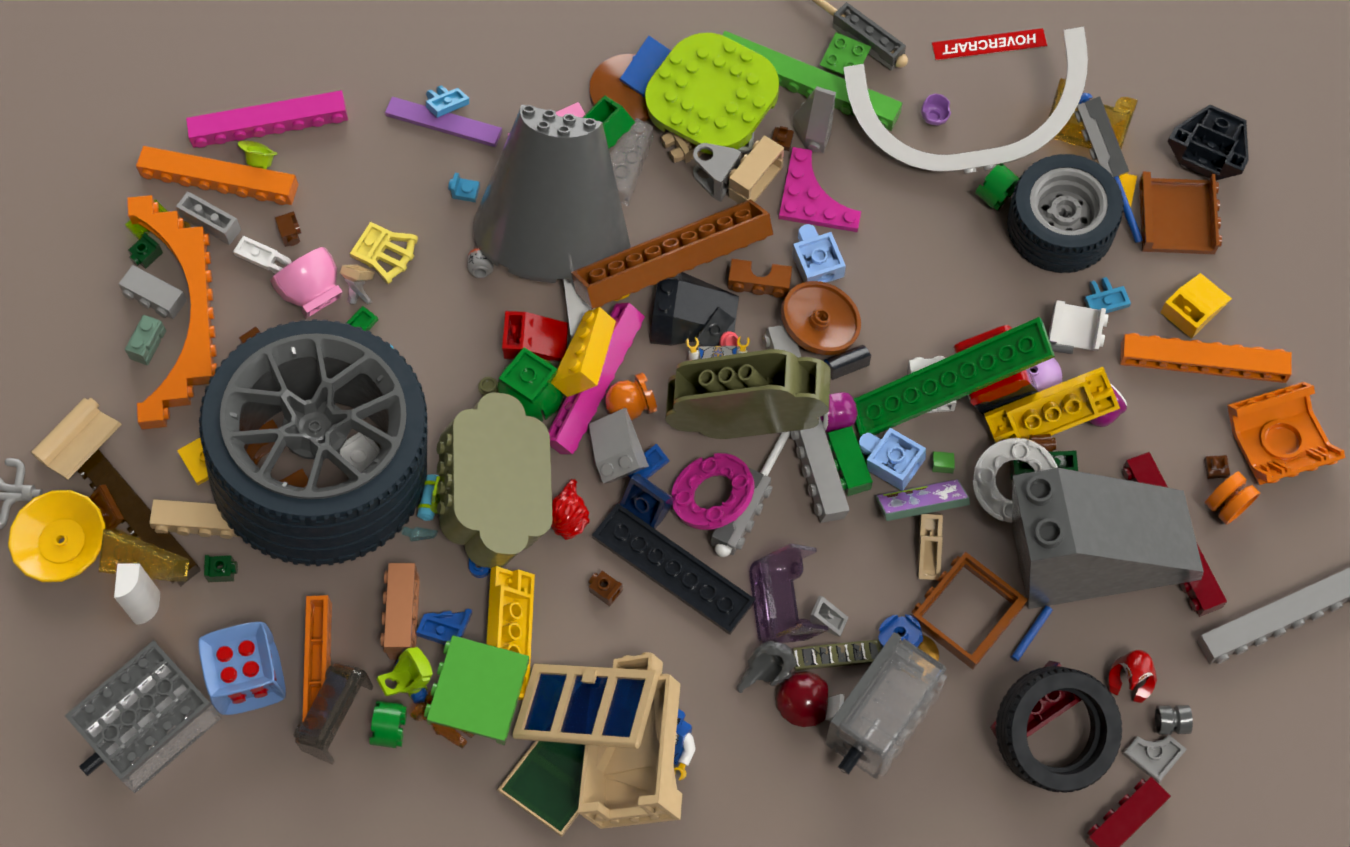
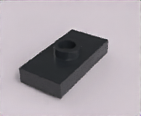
M717 307L696 336L701 346H717L722 334L728 330L735 318L720 307Z

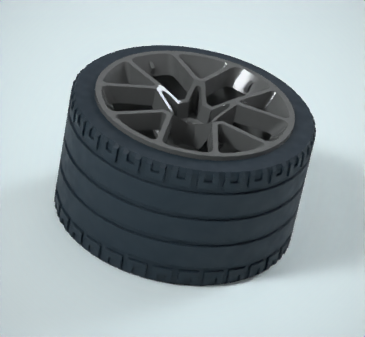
M312 319V321L300 320V322L292 321L284 325L279 324L274 328L270 327L266 331L255 334L256 336L248 338L245 343L239 344L235 351H231L228 358L222 360L221 366L216 368L215 375L210 378L209 385L205 388V395L201 401L202 406H200V439L211 491L222 518L228 523L229 528L234 529V533L243 539V542L251 544V548L258 549L262 554H268L273 559L278 558L285 563H288V561L293 562L294 565L321 566L328 564L330 566L333 563L342 564L347 560H356L359 556L364 557L366 553L374 552L377 550V547L384 546L388 539L392 540L395 537V533H399L402 530V526L407 524L409 517L415 513V508L420 503L427 477V405L421 383L418 382L416 373H413V368L406 363L404 356L399 355L397 349L390 347V344L387 341L384 342L381 337L374 336L372 332L364 331L361 327H354L339 321H317V319ZM335 403L346 405L353 409L341 410ZM283 412L282 427L259 430L267 420L277 413ZM369 417L381 430L368 424L362 419ZM351 429L381 445L380 453L363 472H359L340 455V449L346 442ZM275 442L261 468L252 461L246 452L249 444ZM285 446L289 448L290 452L302 458L314 460L306 487L288 485L287 482L283 483L272 478L271 471ZM326 458L349 477V480L337 485L322 488L316 486L323 461Z

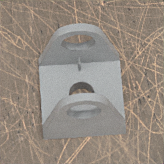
M703 143L698 145L693 152V158L697 163L693 170V176L714 199L721 202L729 190L728 177L730 172L734 168L737 169L740 165L741 152L735 148ZM702 149H709L712 151L713 157L710 160L703 161L697 154ZM702 168L710 177L703 179L698 176L697 172Z

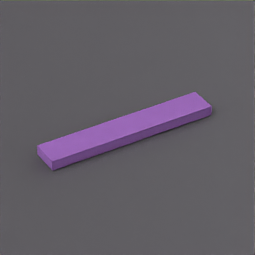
M396 97L391 98L385 111V115L492 147H496L502 133L501 127L452 113L436 117L426 106Z

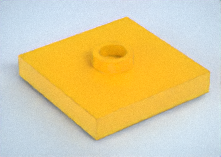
M200 438L177 450L198 486L209 480Z

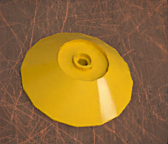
M52 490L33 498L19 510L10 527L8 548L13 563L25 576L40 582H63L80 575L96 560L104 545L106 526L100 509L88 496L72 490ZM64 538V541L59 543V540Z

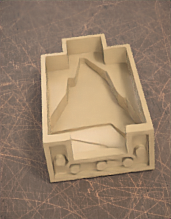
M645 652L642 655H626L622 658L614 659L613 668L656 670L660 676L639 749L585 745L578 813L600 829L680 820L682 793L677 790L673 766L680 683L671 675L662 674L663 662L653 653ZM618 678L603 729V736L630 737L645 680ZM601 683V685L592 686L586 734L592 735L606 683Z

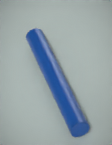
M1046 605L1011 655L1014 661L1018 662L1053 611L1051 607Z

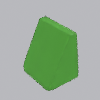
M933 451L932 472L953 473L955 469L954 453Z

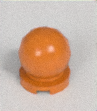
M643 372L635 375L634 382L629 380L618 381L609 388L606 394V409L609 414L627 408L632 421L638 418L644 410H647L649 414L657 412L654 394L652 390H647L645 382L648 380Z

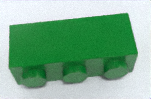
M852 426L829 432L827 440L840 476L842 488L845 490L847 497L871 490L873 481Z

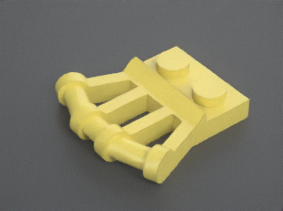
M370 222L350 252V256L367 264L370 268L373 267L383 280L390 284L394 277L401 272H405L407 263L414 258V246L418 241V237L414 234L391 232ZM393 240L407 242L406 249L394 243H391L390 241ZM385 249L401 255L402 258L399 261L383 252ZM378 260L394 266V268L386 272L378 264Z

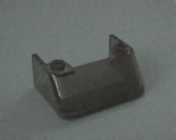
M335 663L334 666L331 665L327 669L325 682L302 725H298L294 732L295 742L301 751L333 765L334 759L330 755L328 748L360 687L363 686L369 690L373 689V685L365 670Z

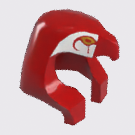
M1134 650L1118 658L1112 664L1109 672L1110 692L1118 696L1123 684L1120 678L1122 669L1126 672L1130 690H1133L1139 682L1146 679V683L1137 689L1133 699L1134 702L1142 703L1153 692L1157 676L1149 654L1143 650Z

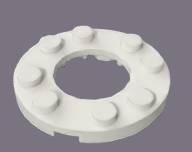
M1009 438L993 444L981 455L974 471L973 487L981 506L996 519L1012 523V500L1005 498L996 486L998 469L1010 460L1027 462L1034 468L1035 472L1058 468L1055 460L1044 447L1024 438Z

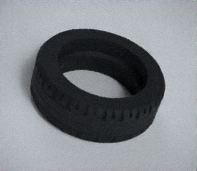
M1047 666L1030 671L1029 674L1020 677L1008 689L997 712V724L995 726L997 745L1006 765L1023 781L1048 791L1058 793L1074 792L1094 784L1110 769L1121 745L1122 720L1115 698L1101 681L1079 670L1060 666ZM1052 691H1068L1080 697L1088 710L1090 718V734L1084 750L1073 762L1064 767H1050L1039 762L1032 755L1027 741V723L1031 711L1042 697Z

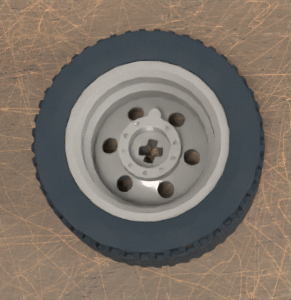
M1058 154L1040 159L1023 172L1015 186L1007 216V229L1011 242L1023 258L1047 271L1071 273L1078 272L1079 270L1082 271L1091 267V265H1095L1109 251L1123 216L1124 202L1118 183L1107 169L1083 156Z

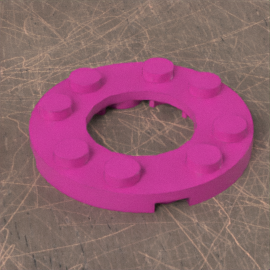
M715 453L712 457L705 459L701 457L689 464L677 477L671 494L674 498L673 508L678 517L692 528L711 530L723 527L735 521L749 506L754 494V478L748 466L734 455ZM712 476H724L731 480L733 486L731 495L721 506L705 509L695 503V491L704 480Z

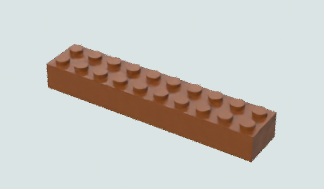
M750 199L572 271L571 275L576 294L594 309L602 307L613 300H619L630 293H636L649 285H656L659 281L666 278L675 277L683 271L692 270L700 264L709 263L717 257L728 255L732 251L745 248L751 243L765 240L766 237L773 235L770 214Z

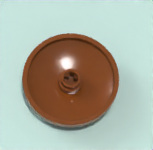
M621 54L611 57L601 63L591 77L590 98L593 106L605 95L623 106L635 121L634 124L649 120L645 97L619 80L633 60L632 57L636 54Z
M821 281L803 282L792 288L783 301L781 317L787 333L797 344L810 352L821 355H836L849 349L859 336L861 330L859 311L852 299L834 285Z

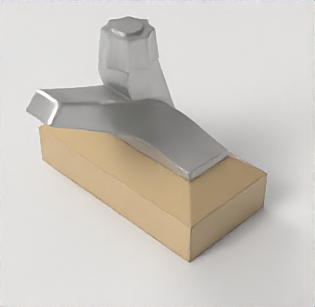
M358 264L342 265L340 274L349 285L348 302L356 304L358 297H360L366 304L372 303L365 293L363 285L365 281L373 279L375 271Z

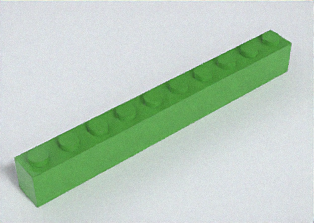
M724 31L723 36L768 59L777 71L780 86L787 88L793 93L802 94L807 98L816 87L836 92L834 108L841 110L844 114L855 116L849 101L845 79ZM868 89L870 101L878 119L887 130L892 131L901 114L902 102Z

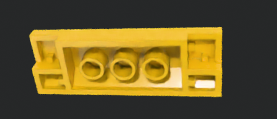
M1100 367L984 413L993 438L997 443L1009 438L1025 439L1030 437V435L1051 434L1052 436L1118 410L1120 407L1105 369Z
M495 566L491 568L486 644L529 656V664L518 700H523L530 679L535 574L519 569L511 571Z

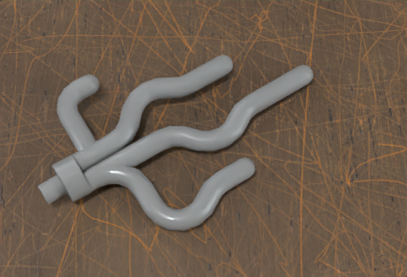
M7 458L5 460L6 466L16 467L17 469L15 483L6 484L0 477V490L4 491L0 492V500L4 501L0 512V530L7 524L10 508L14 503L19 501L30 502L33 498L43 494L42 489H36L34 485H23L25 466L22 461L15 458Z

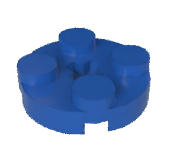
M893 615L880 625L878 637L882 648L894 632L901 634L905 632L904 636L901 637L900 644L911 652L923 641L920 623L910 615H905V617Z

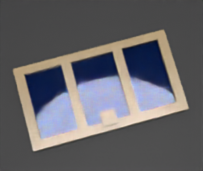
M534 664L513 731V738L639 749L660 674L656 670Z

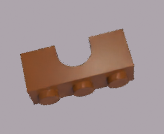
M732 259L728 289L734 292H752L756 295L768 294L777 298L786 297L790 289L792 266L772 264L771 272L767 276L758 277L752 272V261Z

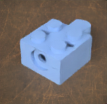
M806 224L801 226L798 232L800 242L793 244L792 256L803 282L821 281L827 283L843 278L846 265L832 232L818 235L813 225Z
M889 428L882 439L871 433H866L859 440L861 452L869 456L867 459L869 472L901 491L905 489L926 459L925 447L892 428Z

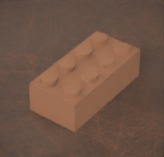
M389 563L388 570L384 572V582L387 584V591L383 592V604H386V612H382V625H385V633H381V646H384V653H387L390 660H398L399 656L406 649L414 648L417 645L416 631L418 625L420 576L415 563Z

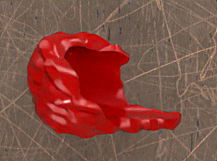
M570 479L562 492L552 501L551 527L556 535L562 536L565 540L572 539L576 535L581 534L590 522L588 518L590 512L587 510L583 499L576 493V479Z

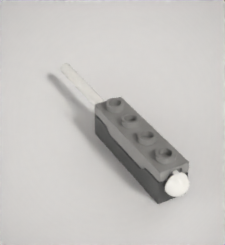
M791 431L781 433L761 472L749 468L754 478L752 500L746 510L735 521L715 529L711 538V546L715 547V552L718 556L727 557L730 554L734 556L737 549H742L746 540L743 537L746 532H751L755 523L753 521L754 516L760 515L764 506L762 503L764 497L768 499L773 487L770 486L771 477H768V474Z

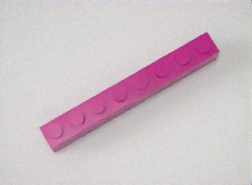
M342 90L188 117L186 121L192 147L202 148L212 144H224L229 141H242L251 137H263L268 134H281L285 131L302 130L313 126L320 127L330 123H341L348 120L344 95Z
M629 302L616 303L610 314L616 323L598 385L566 397L548 431L550 446L559 454H573L577 450L583 434L587 431L592 417L596 414L601 400L606 395L607 388L615 378L618 367L622 364L628 348L631 347L637 331L642 326L645 316Z

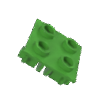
M836 32L820 66L845 76L844 67L863 64L871 46Z

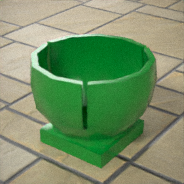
M525 347L504 368L499 377L498 393L515 397L522 404L526 416L534 417L543 422L541 411L543 410L544 418L547 420L558 411L564 394L551 384V381L558 373V369L550 361L540 358Z

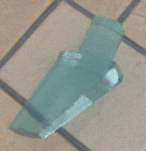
M404 527L402 535L411 537V542L432 539L438 534L436 530L419 527L415 529Z

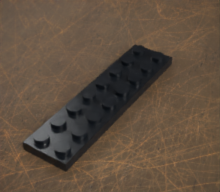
M618 503L592 534L594 540L729 635H731L756 602L754 597Z

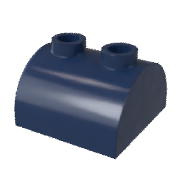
M636 474L630 479L620 505L656 529L668 514L674 498L640 474Z

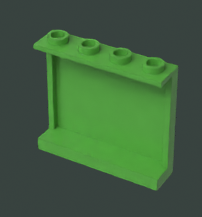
M452 635L451 641H447L443 652L446 654L445 661L440 662L437 675H440L438 683H434L431 690V696H434L432 703L427 704L424 717H427V724L435 723L494 739L496 743L505 745L529 664V656Z

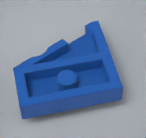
M465 609V612L458 613L445 611L440 614H424L416 635L443 645L447 641H451L452 635L462 638L472 616V610Z

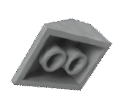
M627 408L589 424L595 463L603 483L617 481L649 467Z

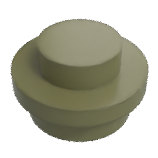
M484 377L479 382L478 389L483 396L488 393L498 392V381L495 378Z

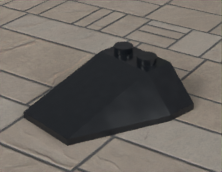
M1208 105L1176 126L1168 139V143L1180 165L1189 170L1196 171L1207 178H1211L1212 174H1215L1216 181L1242 174L1249 161L1247 120L1213 105Z
M684 272L677 274L675 277L659 281L653 310L651 344L672 346L686 343L687 338L689 342H695V337L717 307H720L735 318L727 330L735 332L739 296Z

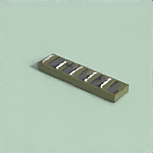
M877 639L793 648V655L797 663L795 671L870 664L881 651L880 641Z

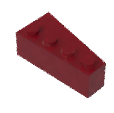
M1050 660L1044 666L1062 667L1060 662ZM1052 691L1046 694L1031 711L1027 723V737L1080 702L1081 698L1068 691ZM996 721L990 726V728H991L993 734L995 735V737H996L995 726H996V724H997Z

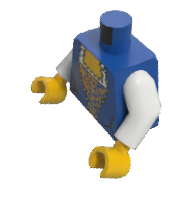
M678 709L674 764H680L674 768V772L676 774V771L679 770L681 772L679 780H683L686 777L685 767L689 765L695 752V743L691 735L692 726L684 721L685 713Z

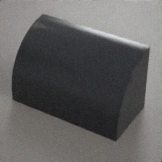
M860 345L827 358L824 362L830 367L831 379L834 380L869 366L871 354L865 345Z

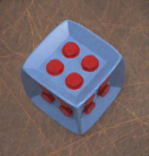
M244 623L220 629L199 638V655L205 685L210 701L218 713L221 715L239 714L278 703L286 698L285 681L279 653L273 634L266 623Z

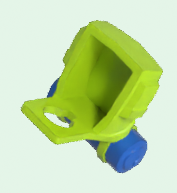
M411 647L399 656L394 664V670L378 676L377 681L385 696L408 693L413 702L418 704L423 703L429 697L426 685L429 683L433 673L431 665L423 652L418 647ZM390 679L398 684L394 689L386 686L385 680Z

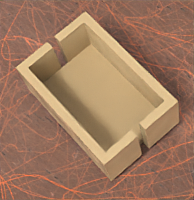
M765 135L760 141L757 140L749 155H744L737 169L734 168L729 174V198L738 204L750 199L755 202L783 168L784 147Z

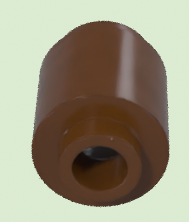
M1051 434L1030 435V437L1025 438L1040 444L1048 452L1056 450L1055 437L1052 438Z

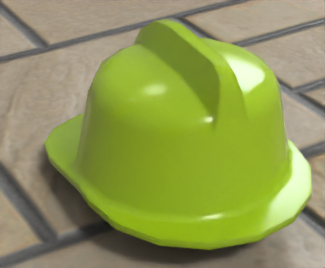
M246 140L238 142V146L245 152L246 164L249 166L267 169V167L271 166L274 155H277V152L272 151L261 143Z

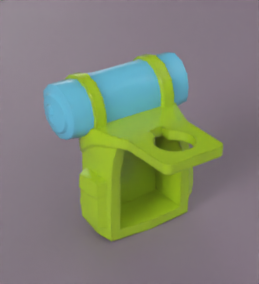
M430 474L426 477L421 501L417 508V517L424 521L433 520L435 514H438L437 505L440 501V494H437V484L440 481L439 475Z

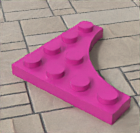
M793 147L779 219L858 232L861 211L843 206L827 195L815 178L812 168V150Z

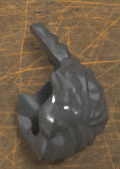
M768 641L761 644L754 650L753 655L748 660L750 668L745 671V676L741 678V683L737 685V691L742 693L745 688L750 687L756 680H763L766 683L770 682L771 686H775L783 680L789 679L792 669L797 664L792 650L781 642Z

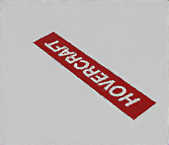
M1040 28L932 42L935 59L941 60L1047 46L1044 30Z

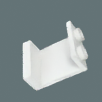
M1056 300L1048 336L1050 343L1070 345L1075 348L1092 351L1099 350V347H1103L1105 339L1102 329L1103 326H1107L1108 315L1105 314L1106 309L1101 308L1097 310L1065 304L1064 301Z

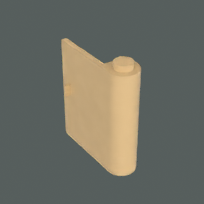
M83 398L31 453L43 465L68 480L122 424L99 411V404L95 400Z

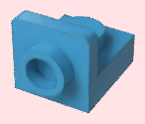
M455 172L448 186L452 199L476 203L480 182L462 179L459 173Z

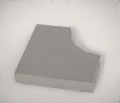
M1170 735L1156 742L1145 741L1137 736L1123 755L1159 783L1187 749Z

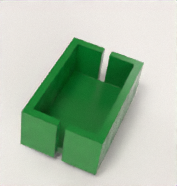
M605 95L582 117L591 118L603 123L608 149L613 147L617 140L624 133H627L635 123L623 106Z

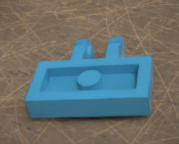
M440 85L436 87L437 93L431 89L426 93L429 99L426 101V108L436 117L469 104V97L459 88L448 91Z
M1105 277L1101 279L1104 291L1100 292L1097 283L1090 281L1089 286L1092 295L1085 296L1084 299L1087 308L1097 310L1105 308L1106 314L1130 307L1131 302L1124 286L1112 289L1108 278Z

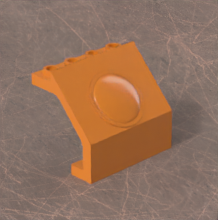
M1301 382L1227 405L1232 434L1259 485L1276 483L1281 478L1295 477L1300 472L1314 471L1319 466L1333 465L1338 463V460L1345 458L1344 450L1329 442L1313 412L1310 395L1315 394L1313 385Z

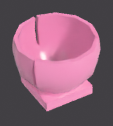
M325 247L315 249L281 269L270 280L274 290L283 300L302 307V313L305 318L310 317L340 299L342 295L339 285L336 286V264L332 255Z

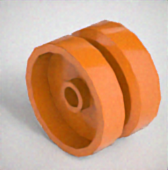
M1239 471L1222 482L1205 501V504L1212 511L1222 508L1218 517L1226 525L1240 516L1261 494L1253 485H1249L1241 490L1245 486L1247 479Z

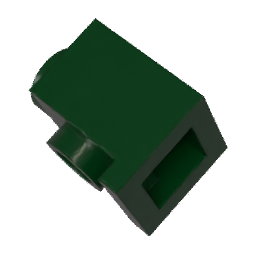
M144 232L142 234L143 237L128 251L131 255L129 257L135 265L138 266L140 264L146 269L163 252L159 244Z
M205 555L204 577L208 583L234 581V574L238 573V563L234 561L232 556Z

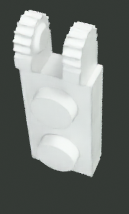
M245 236L241 238L233 251L235 256L268 271L271 270L275 274L283 269L274 264L275 260L284 265L292 263L290 258L278 253L277 250Z

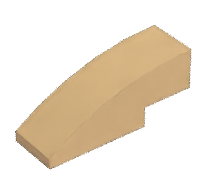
M942 513L920 515L918 579L938 580L940 577L943 538Z

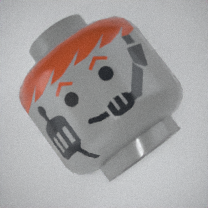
M479 248L469 252L467 269L473 276L484 278L493 272L494 264L483 255Z

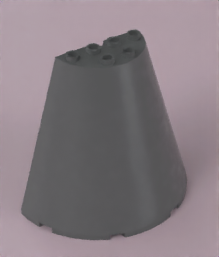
M521 105L474 217V239L478 248L488 260L496 266H499L500 263L509 268V273L529 280L556 283L557 279H569V283H572V271L631 248L602 122L591 118L577 117L573 114H565L563 117L556 115L555 111L550 109L545 110L532 105Z

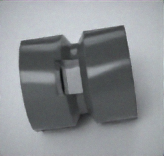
M1169 705L1156 706L1155 726L1159 735H1171L1175 731L1177 734H1191L1193 718L1190 706L1176 705L1174 709Z

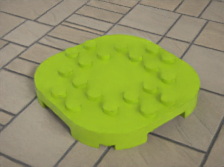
M698 33L680 41L651 77L645 93L646 107L651 121L663 132L667 129L697 146L708 143L738 150L751 140L752 133L770 108L773 109L779 97V78L772 63L757 52L720 34ZM709 149L700 150L707 154H713Z

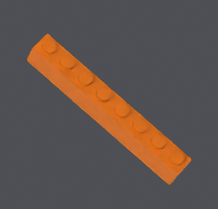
M143 146L136 164L140 176L146 179L154 178L166 183L175 182L186 187L196 186L202 190L211 189L222 194L232 193L243 198H256L259 201L268 200L279 205H292L299 185L296 176L293 174Z
M1137 333L1125 334L1121 342L1120 365L1286 383L1292 371V352H1286L1283 349L1268 350L1263 347H1243L1239 344L1231 346L1223 345L1220 342L1204 343L1200 340L1185 341L1180 338L1167 339L1156 335L1140 336Z

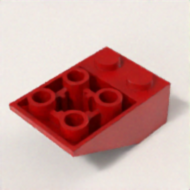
M505 311L502 344L504 359H515L525 347L540 358L548 361H562L567 349L568 323L529 312Z

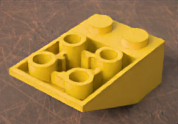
M1200 273L1179 288L1165 302L1160 313L1192 339L1232 298Z

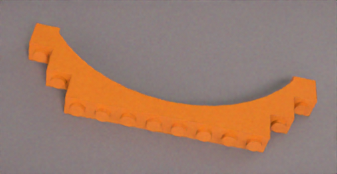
M152 195L127 197L128 216L131 223L144 227L170 249L183 268L190 293V323L182 352L162 384L145 401L137 403L138 424L141 429L167 427V420L170 419L169 407L191 405V398L194 397L193 386L209 384V380L215 375L217 368L213 358L217 357L216 345H213L212 338H216L215 327L211 324V319H214L215 315L214 308L210 307V301H213L212 288L209 289V282H212L211 270H208V264H211L210 252H207V246H210L209 234L205 233L203 226L185 228L184 219L180 218L178 211L159 212V204L154 201Z

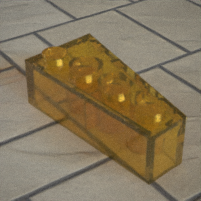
M103 529L99 572L116 574L117 564L140 563L151 579L187 581L189 559L158 548L154 544L144 542L140 538L130 536L121 530Z

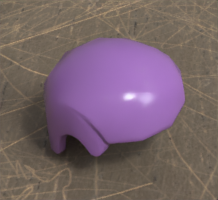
M934 93L929 95L921 107L923 119L930 125L939 126L946 123L951 114L949 108L950 101L942 94Z

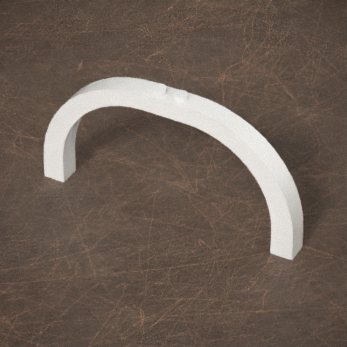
M1084 27L1063 30L1067 75L1061 99L1054 112L1035 132L1010 145L952 155L925 153L905 145L889 133L878 119L870 101L864 64L844 67L849 101L859 124L877 146L898 161L919 169L939 172L964 170L966 174L976 172V168L984 167V170H991L1000 163L1012 162L1037 151L1051 141L1067 124L1081 99L1085 87L1088 65Z

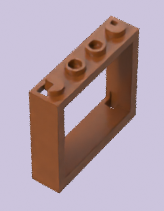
M965 552L961 557L957 556L950 564L952 566L951 570L948 573L944 571L937 580L939 582L937 587H931L924 596L926 600L922 604L917 603L911 613L913 614L912 617L920 623L922 631L973 670L1023 609L1028 599ZM964 567L1013 604L972 655L923 618L925 613Z

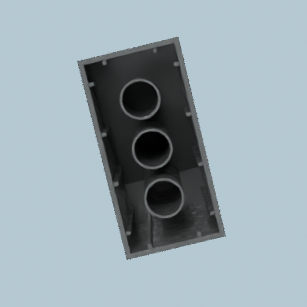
M1062 468L1013 476L1012 533L1025 595L1028 599V609L1202 579L1204 571L1183 490Z

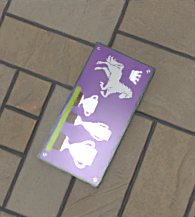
M958 479L876 495V501L886 521L970 505L969 497Z

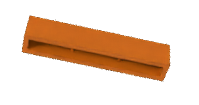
M328 595L306 596L302 724L306 730H329L332 602Z

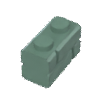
M146 315L142 316L125 348L131 360L149 365L161 342V338H163L166 332L160 320Z

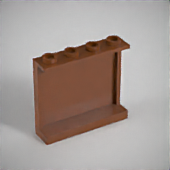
M1142 172L1139 180L1141 236L1143 239L1142 252L1216 253L1218 247L1222 245V235H1219L1221 218L1218 217L1217 211L1220 209V200L1216 196L1219 191V183L1216 182L1215 174H1212L1210 180L1151 178V172Z

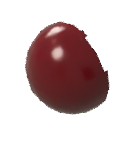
M810 672L795 673L789 679H785L779 686L776 696L777 708L783 718L791 724L800 727H812L823 722L826 719L828 705L827 682L817 674Z

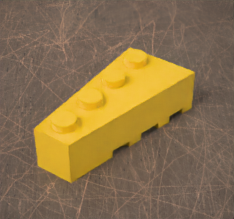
M598 307L589 310L583 315L558 367V373L551 381V384L567 397L598 385L616 323L602 308Z

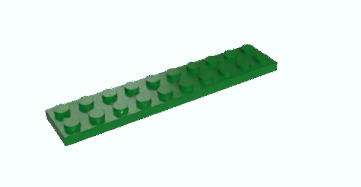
M1037 317L854 398L858 411L856 424L860 437L866 433L879 434L889 428H893L1054 358L1055 355L1042 319Z

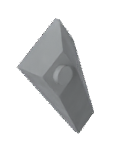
M816 87L807 100L801 104L799 110H796L793 117V127L805 148L813 152L824 153L832 131L836 92Z

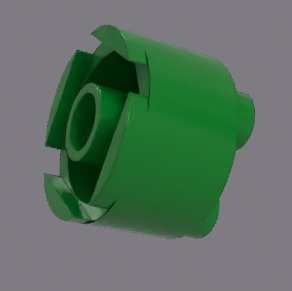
M1000 163L985 177L983 186L979 185L975 194L990 207L998 211L1005 203L1004 200L1008 196L1011 197L1013 195L1015 186L1020 178L1003 163Z
M376 701L371 724L373 734L370 737L369 744L389 748L402 747L404 734L401 725L406 724L407 707L399 703Z

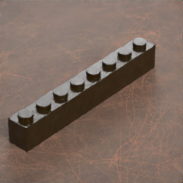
M99 449L77 470L84 480L89 478L92 482L89 486L93 491L99 485L107 486L124 518L121 524L126 522L129 525L127 531L134 539L136 537L140 538L142 542L139 545L147 554L151 551L155 556L152 560L159 568L164 567L168 571L165 575L172 584L177 582L181 587L201 571L197 563L169 531L168 533H156L155 529L151 528L149 524L151 510Z

